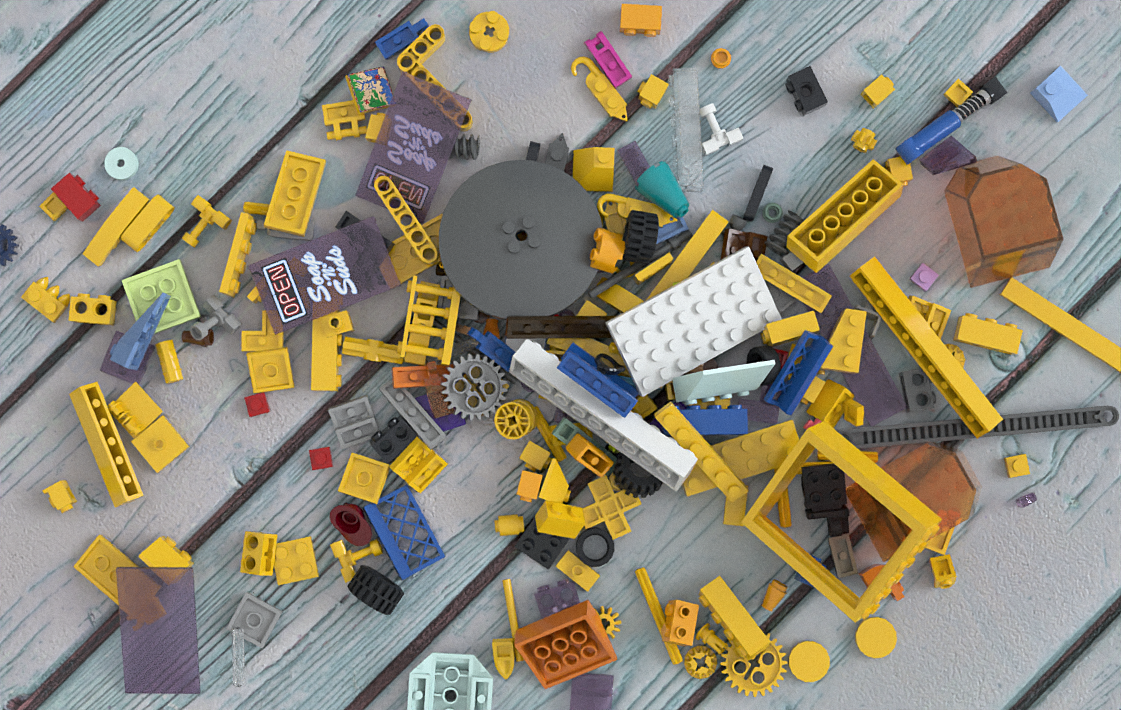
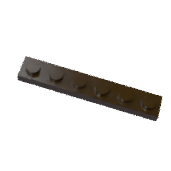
M507 316L505 336L507 339L612 338L605 322L616 316Z

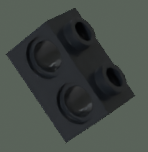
M401 415L390 419L383 431L379 430L371 437V446L387 464L405 450L416 437H419ZM405 427L406 431L403 435H396V429ZM385 440L390 441L388 448H380L381 442Z

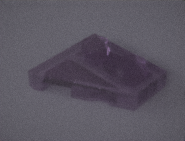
M953 136L948 137L919 159L921 165L932 175L977 162L976 156Z

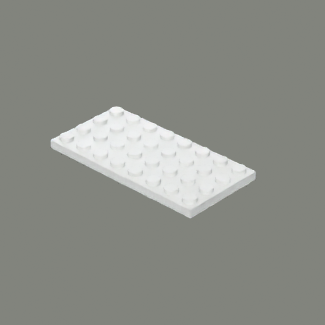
M746 246L605 323L639 395L643 397L669 383L673 378L687 373L761 332L766 324L782 320L753 254L750 248Z

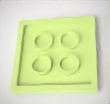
M180 259L122 280L136 321L162 293L171 296L154 334L201 317Z

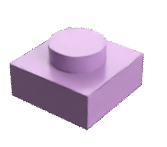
M921 263L909 280L926 292L939 275L924 263Z

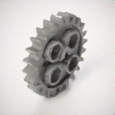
M467 354V360L460 356V363L452 361L454 368L446 367L449 375H442L447 379L446 382L440 383V385L446 387L445 390L441 391L442 394H447L443 402L450 401L447 408L451 409L454 407V415L461 412L462 419L467 414L469 420H473L474 415H476L477 420H481V414L489 418L488 411L496 413L494 407L501 406L498 402L499 399H506L501 395L502 392L508 391L502 388V385L507 383V381L501 380L505 373H498L501 366L493 367L495 360L487 362V356H483L481 360L479 354H475L474 359H472L471 354ZM473 367H477L480 370V376L476 379L471 376V369ZM463 372L467 375L471 383L478 384L476 389L486 398L485 402L482 401L481 397L476 391H470L472 386L462 376ZM457 380L464 382V389L460 392L455 389V382ZM486 383H490L493 386V391L490 394L484 392V385ZM471 396H475L477 399L475 407L468 405V399Z

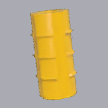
M166 340L155 344L166 384L183 380L182 369L179 365L173 340Z

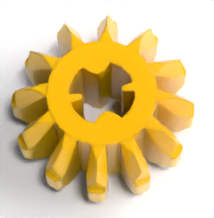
M600 606L601 613H598L596 609L595 611L601 621L603 618H606V622L610 621V624L606 625L605 631L614 639L615 635L612 631L620 632V629L614 625L621 624V620L613 619L618 617L619 614L615 612L610 615L612 612L611 607L605 613L604 606Z

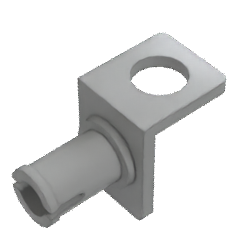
M866 299L864 307L856 305L853 310L867 311L866 318L874 321L868 340H872L876 335L882 317L875 312V308Z

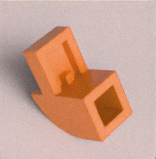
M884 564L871 565L858 573L867 588L885 566ZM900 582L894 583L890 587L892 589L890 594L894 600L899 601L904 598L902 593L904 588Z

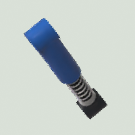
M997 77L992 78L979 88V92L975 96H971L970 99H967L958 108L945 112L914 136H911L897 146L895 150L906 165L910 164L929 148L957 130L961 123H963V120H967V117H971V114H975L976 111H979L980 108L988 104L992 105L1008 92Z

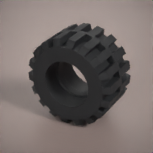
M631 210L626 220L622 241H625L623 261L646 265L650 263L658 237L659 219L657 214Z
M620 452L613 471V475L616 476L614 479L615 483H620L618 487L620 490L625 489V494L629 496L631 493L634 498H637L638 495H641V498H646L648 494L651 496L660 489L663 484L661 480L652 474L646 478L636 476L630 469V464L634 463V461Z
M365 565L360 566L347 586L355 597L385 615H391L404 595L403 590L396 583L375 569Z

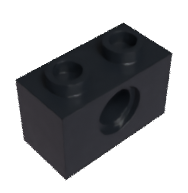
M811 66L789 75L786 79V89L789 94H793L796 100L794 105L798 112H802L803 116L826 106L828 103ZM807 88L810 91V95L803 96L800 89Z

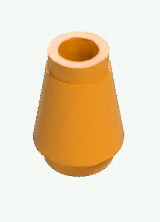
M773 579L772 583L768 584L761 606L772 612L787 594L786 590L788 587L782 582Z

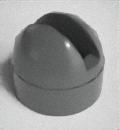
M732 214L729 224L732 229L740 231L745 227L747 220Z

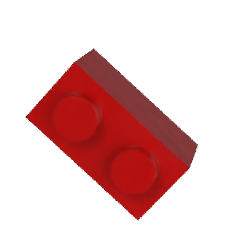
M68 173L51 190L73 215L83 222L101 206L97 202L99 197L92 190L88 191L84 187L86 183L78 174L74 176Z

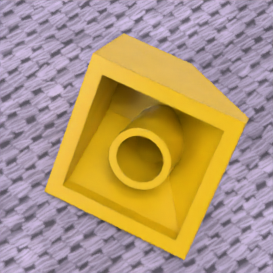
M592 147L573 151V178L586 191L613 192L615 148Z
M552 458L539 498L562 504L563 501L568 502L571 491L568 490L569 485L557 459Z

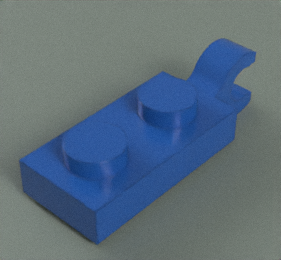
M424 18L414 25L407 21L375 41L385 60L406 49L419 37V33L424 32L429 27L428 23Z
M471 327L467 334L479 342L475 348L491 360H495L494 362L497 365H500L501 368L509 372L512 357L516 352L491 332L487 331L483 335L477 329Z

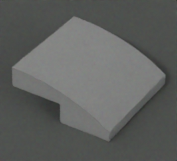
M367 395L328 408L342 449L370 440L379 431Z

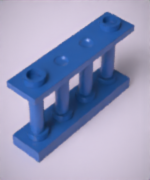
M573 342L561 357L562 361L557 366V369L625 418L638 401L635 398L639 393L638 390L619 375H607L599 372L596 369L595 358Z

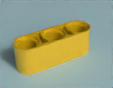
M157 194L124 231L120 239L135 252H139L170 217L175 207Z

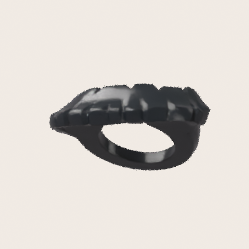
M601 353L594 359L597 365L596 369L602 374L618 375L626 370L624 366L618 364L609 355ZM601 358L609 360L614 368L607 366Z

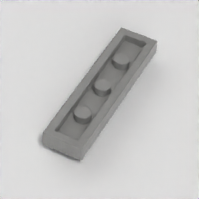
M392 379L379 388L383 396L430 450L447 438L446 434L406 388L393 389Z

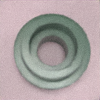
M768 203L762 210L763 218L769 223L778 222L783 215V210L777 203ZM769 210H774L776 215L774 217L770 216Z

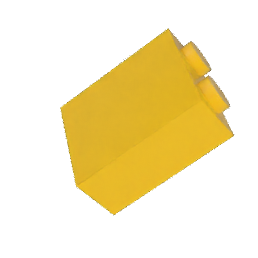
M813 310L768 323L764 326L760 336L763 344L775 347L799 340L805 330L816 334L820 329Z

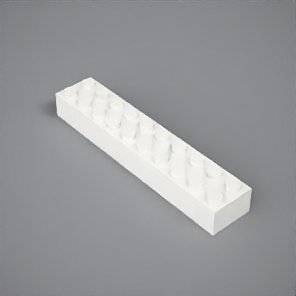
M526 339L513 355L509 373L677 492L698 460L694 453L688 449H683L675 439L666 437L656 426L649 425L639 414L630 411L625 418L557 369L560 363L557 356L543 350L539 343Z

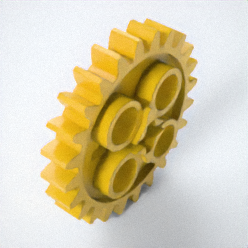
M770 633L766 635L768 639L770 638ZM777 638L770 641L769 646L761 652L756 661L759 665L752 668L747 680L744 679V676L751 664L746 657L742 658L736 650L737 645L733 640L729 641L731 646L725 649L727 654H721V657L725 658V662H721L720 665L726 666V669L721 671V673L728 674L725 681H732L730 688L738 686L737 693L745 690V696H748L750 691H752L753 697H756L757 691L762 696H765V689L772 693V685L779 687L776 681L777 679L784 680L780 673L787 672V670L782 668V665L788 662L782 660L786 653L779 652L783 646L775 645ZM765 653H769L773 657L770 665H765L762 661ZM736 662L744 663L745 670L743 673L735 671L734 665ZM756 671L761 672L763 675V681L759 684L755 683L752 678Z

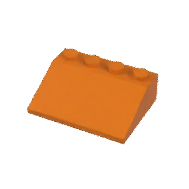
M589 600L516 630L514 646L544 689L617 660L616 653L599 615Z

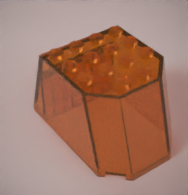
M1001 156L959 165L944 192L970 288L1050 268L1064 239L1047 178L1021 163Z
M931 442L881 467V469L942 519L938 525L940 527L939 531L928 540L968 520L974 515L982 486L962 450ZM855 482L846 487V495L880 558L885 562L892 557L912 529Z

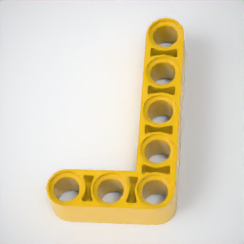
M434 24L429 26L398 56L397 65L407 79L423 95H426V98L428 96L431 97L429 101L446 118L449 117L457 121L455 124L459 131L465 132L470 130L473 125L471 114L422 65L445 42L443 28L440 25ZM439 32L441 37L434 40L431 38V34ZM419 46L427 48L422 54L417 53L416 49ZM404 60H411L412 65L405 68L401 66ZM419 74L426 75V79L423 82H418L415 79ZM431 89H440V94L435 97L431 96ZM437 99L445 104L452 102L456 107L455 110L453 108L451 111H446L444 105L437 101ZM460 117H467L469 122L466 125H460L458 123Z

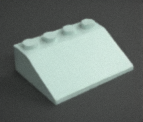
M775 360L705 370L675 377L672 381L676 403L684 402L685 405L696 404L697 399H702V402L714 401L715 396H720V400L732 398L734 393H737L738 397L750 395L749 391L758 389L775 365Z

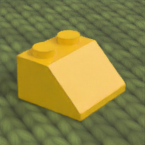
M162 536L154 541L138 557L167 584H173L178 582L194 563L191 561L192 557L186 551H180L176 547L177 543L172 538Z

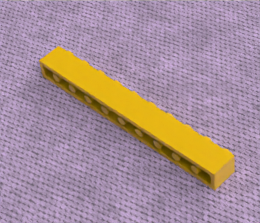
M875 256L849 276L977 439L988 433L1003 420Z

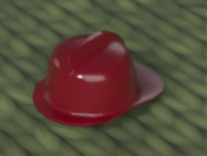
M344 503L330 511L329 518L331 523L348 542L355 546H364L371 540V528L364 519L363 510L358 505Z

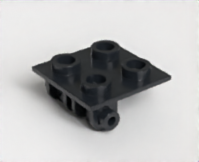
M534 517L515 547L549 570L569 541V538L538 532Z

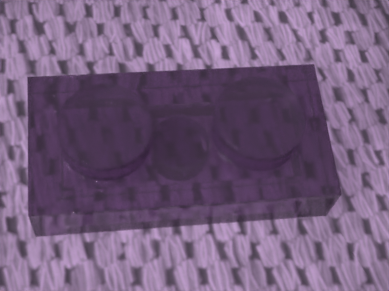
M633 141L617 150L636 186H638V178L650 166L636 141Z

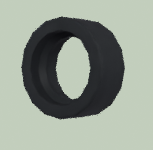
M768 345L754 347L747 354V364L775 360V365L760 386L773 384L781 371L779 355L772 346Z
M589 528L583 531L578 536L576 542V553L579 559L585 565L591 567H600L608 563L615 551L611 535L600 528ZM591 535L601 536L607 543L606 554L599 559L588 558L583 551L584 541Z

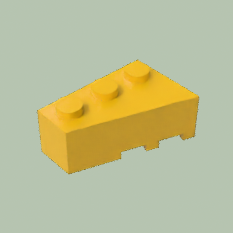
M842 310L828 339L833 348L820 369L850 374L859 372L867 311Z

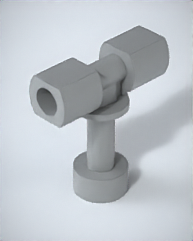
M212 295L203 304V307L210 313V319L204 323L197 322L192 325L190 333L196 340H202L208 335V330L215 325L216 327L222 326L232 335L241 327L242 323L233 314L228 315L222 309L224 305L215 295Z

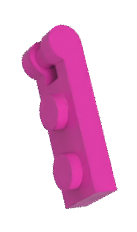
M602 31L597 33L596 37L592 40L588 39L584 42L615 89L632 78V75ZM601 43L603 48L597 50L595 46Z

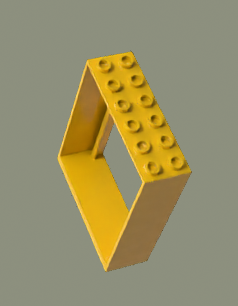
M823 421L807 428L741 523L856 623L861 618L865 620L870 614H874L880 607L879 602L882 598L885 599L891 593L892 589L890 587L902 579L904 576L902 572L915 562L914 556L918 552L921 553L928 545L926 541L939 531L940 527L938 525L942 519L828 423ZM815 448L912 529L860 598L766 517Z

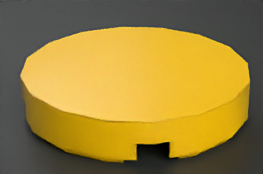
M869 617L859 624L855 632V642L863 654L871 658H883L889 655L895 648L897 641L896 631L893 625L886 619Z
M802 641L791 649L788 665L797 679L804 682H815L826 675L830 667V658L827 650L821 644L814 641Z

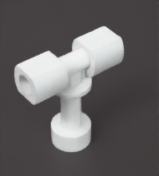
M713 103L699 109L701 117L707 118L714 133L710 136V140L700 145L705 156L718 151L721 146L726 144L730 146L743 140L739 128L727 133L725 129H720L714 116L717 110Z

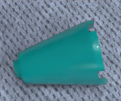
M665 161L658 162L660 166L655 167L652 165L638 178L637 182L639 185L635 186V189L674 218H681L689 211V202L669 165Z

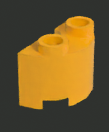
M597 228L593 236L596 248L591 250L589 257L591 260L590 267L614 273L617 270L615 267L618 259L622 260L625 250V241L621 240L623 235L603 228Z

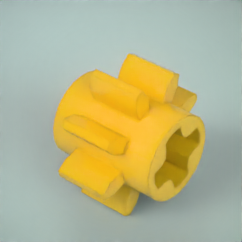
M862 128L861 131L856 130L851 138V141L854 142L853 147L863 153H866L868 149L872 151L877 143V140L874 139L876 134L866 128Z

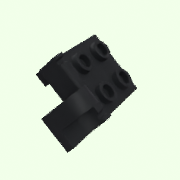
M834 463L801 467V486L807 519L827 518L828 534L830 537L849 533V509L846 505H843L847 504L845 473Z

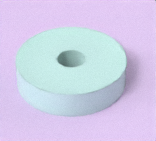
M117 147L106 155L104 166L111 177L117 180H128L136 174L139 162L137 156L131 150L125 147ZM123 160L125 162L124 166L119 167V162Z

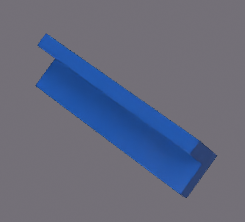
M805 330L764 397V400L767 403L778 406L785 414L792 415L833 348V345L823 336ZM809 337L814 339L810 346L805 347ZM802 356L801 362L795 365L796 358ZM792 373L790 380L784 382L786 375ZM781 390L782 393L778 400L773 399L775 393Z

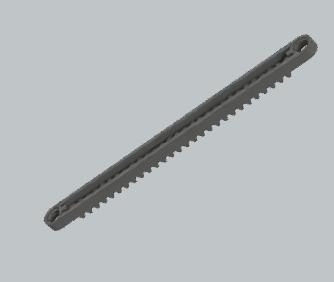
M1097 406L1000 415L1003 420L979 438L1112 426L1118 422L1119 412L1113 406ZM1105 410L1112 412L1113 418L1109 422L1105 421L1102 417ZM962 419L837 431L840 434L847 435L849 442L858 449L976 438Z

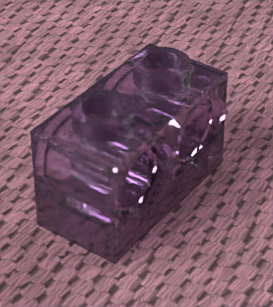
M568 578L557 581V586L549 587V584L537 588L538 592H534L541 618L580 603L574 581H569ZM565 588L573 592L572 597L567 600L561 597V591ZM542 596H552V604L548 606L543 605L541 602Z

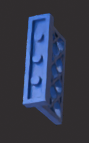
M407 484L380 498L378 504L370 503L363 507L401 581L445 557ZM404 490L409 497L407 506L395 502L397 494ZM394 496L393 501L387 500V499H389V498H391V497ZM410 501L414 508L409 507ZM382 502L392 504L389 515L380 513L376 505ZM394 505L406 508L403 519L391 516ZM408 509L417 512L418 519L416 524L405 521ZM390 519L401 522L398 533L391 532L388 529ZM404 523L415 526L412 538L401 535ZM418 527L426 529L428 533L426 542L414 539ZM392 535L397 536L396 542H395V540H394V538H393ZM399 537L411 540L408 552L399 549L397 545ZM429 538H431L433 544L428 543ZM413 541L425 544L422 556L410 553ZM427 545L435 547L439 556L433 559L424 557ZM402 553L407 554L406 559H404ZM409 555L421 558L419 566L413 570H410L407 564ZM423 559L428 560V562L422 564Z

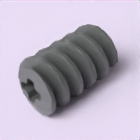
M446 133L445 138L440 139L437 144V151L441 158H444L447 153L448 158L452 159L455 153L457 159H460L463 154L465 160H468L471 154L472 159L476 160L480 149V135L475 140L473 134H471L469 140H467L465 134L462 135L461 139H458L457 133H455L453 139H450L449 133Z
M788 210L789 215L783 216L784 221L779 222L780 228L774 229L775 234L769 235L770 241L764 242L772 252L781 255V253L788 255L789 252L786 250L787 236L804 221L790 210Z

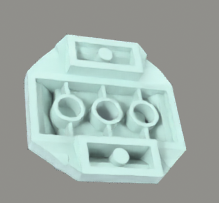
M432 652L409 673L407 710H491L493 676L474 654ZM447 690H454L457 697L454 700H449L446 698L445 692Z

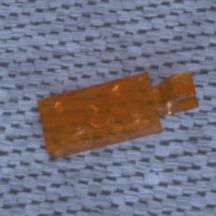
M435 361L425 363L428 378L423 379L434 419L453 414L454 408H447L450 401L443 402L447 394L441 393L446 387L440 385V383L446 382V379L442 376L443 374L438 375Z

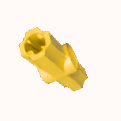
M345 336L342 354L363 357L365 360L375 362L385 361L402 365L404 359H400V354L397 353L398 345L385 344V342L378 340H362Z

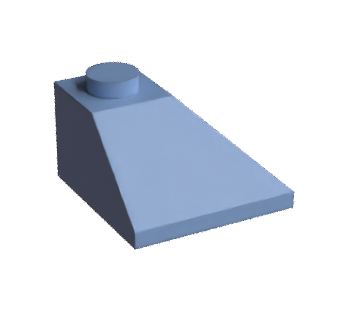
M1061 66L1030 92L1056 122H1059L1088 96Z

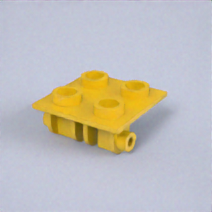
M134 382L116 401L113 400L108 404L110 413L134 439L163 412L137 382Z

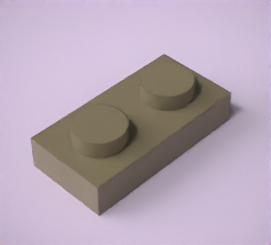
M849 534L829 537L828 543L837 578L858 574Z

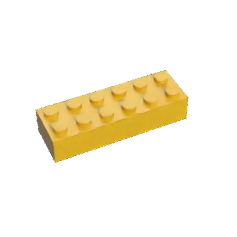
M874 159L871 160L787 236L786 248L817 273L901 197L904 184Z
M788 420L710 446L740 479H744L779 468L799 441V437L793 420ZM697 463L682 484L687 497L717 487Z

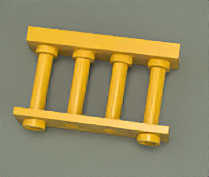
M413 275L412 281L408 280L406 292L410 293L403 341H398L397 353L400 354V359H404L405 352L437 357V360H441V365L449 366L460 295L454 287L447 289L417 284V276ZM415 292L445 296L447 299H451L450 307L443 309L413 304ZM416 312L444 317L447 320L446 328L438 329L410 324L411 313ZM408 332L441 337L444 340L443 348L433 349L408 345Z

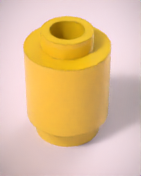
M518 514L498 516V520H494L495 533L500 532V536L519 535V532H524L523 516H518Z

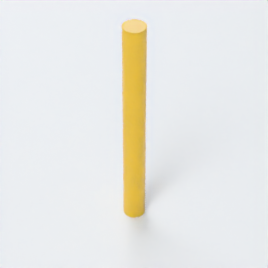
M504 579L502 582L512 638L515 641L516 630L519 629L511 580ZM514 646L516 662L524 661Z

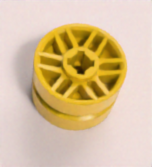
M514 399L501 405L494 417L497 431L503 437L512 440L519 439L532 432L538 422V414L535 407L524 399Z

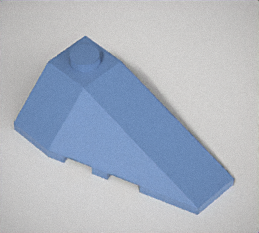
M162 293L121 337L118 343L113 345L110 351V355H112L111 361L125 368L138 370L169 302L170 295Z

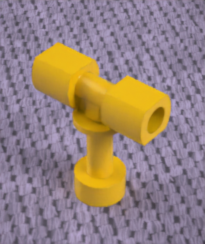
M197 195L191 205L201 212L199 216L202 219L190 234L186 232L182 239L195 248L199 243L197 240L198 236L208 223L213 225L215 222L226 230L232 220L221 211L217 212L214 210L209 202Z
M342 539L330 544L335 558L338 557L342 566L340 571L345 583L351 581L356 574L353 567L357 565L356 560L374 554L375 557L383 554L378 539L370 541L369 547L354 553L351 550L347 551Z

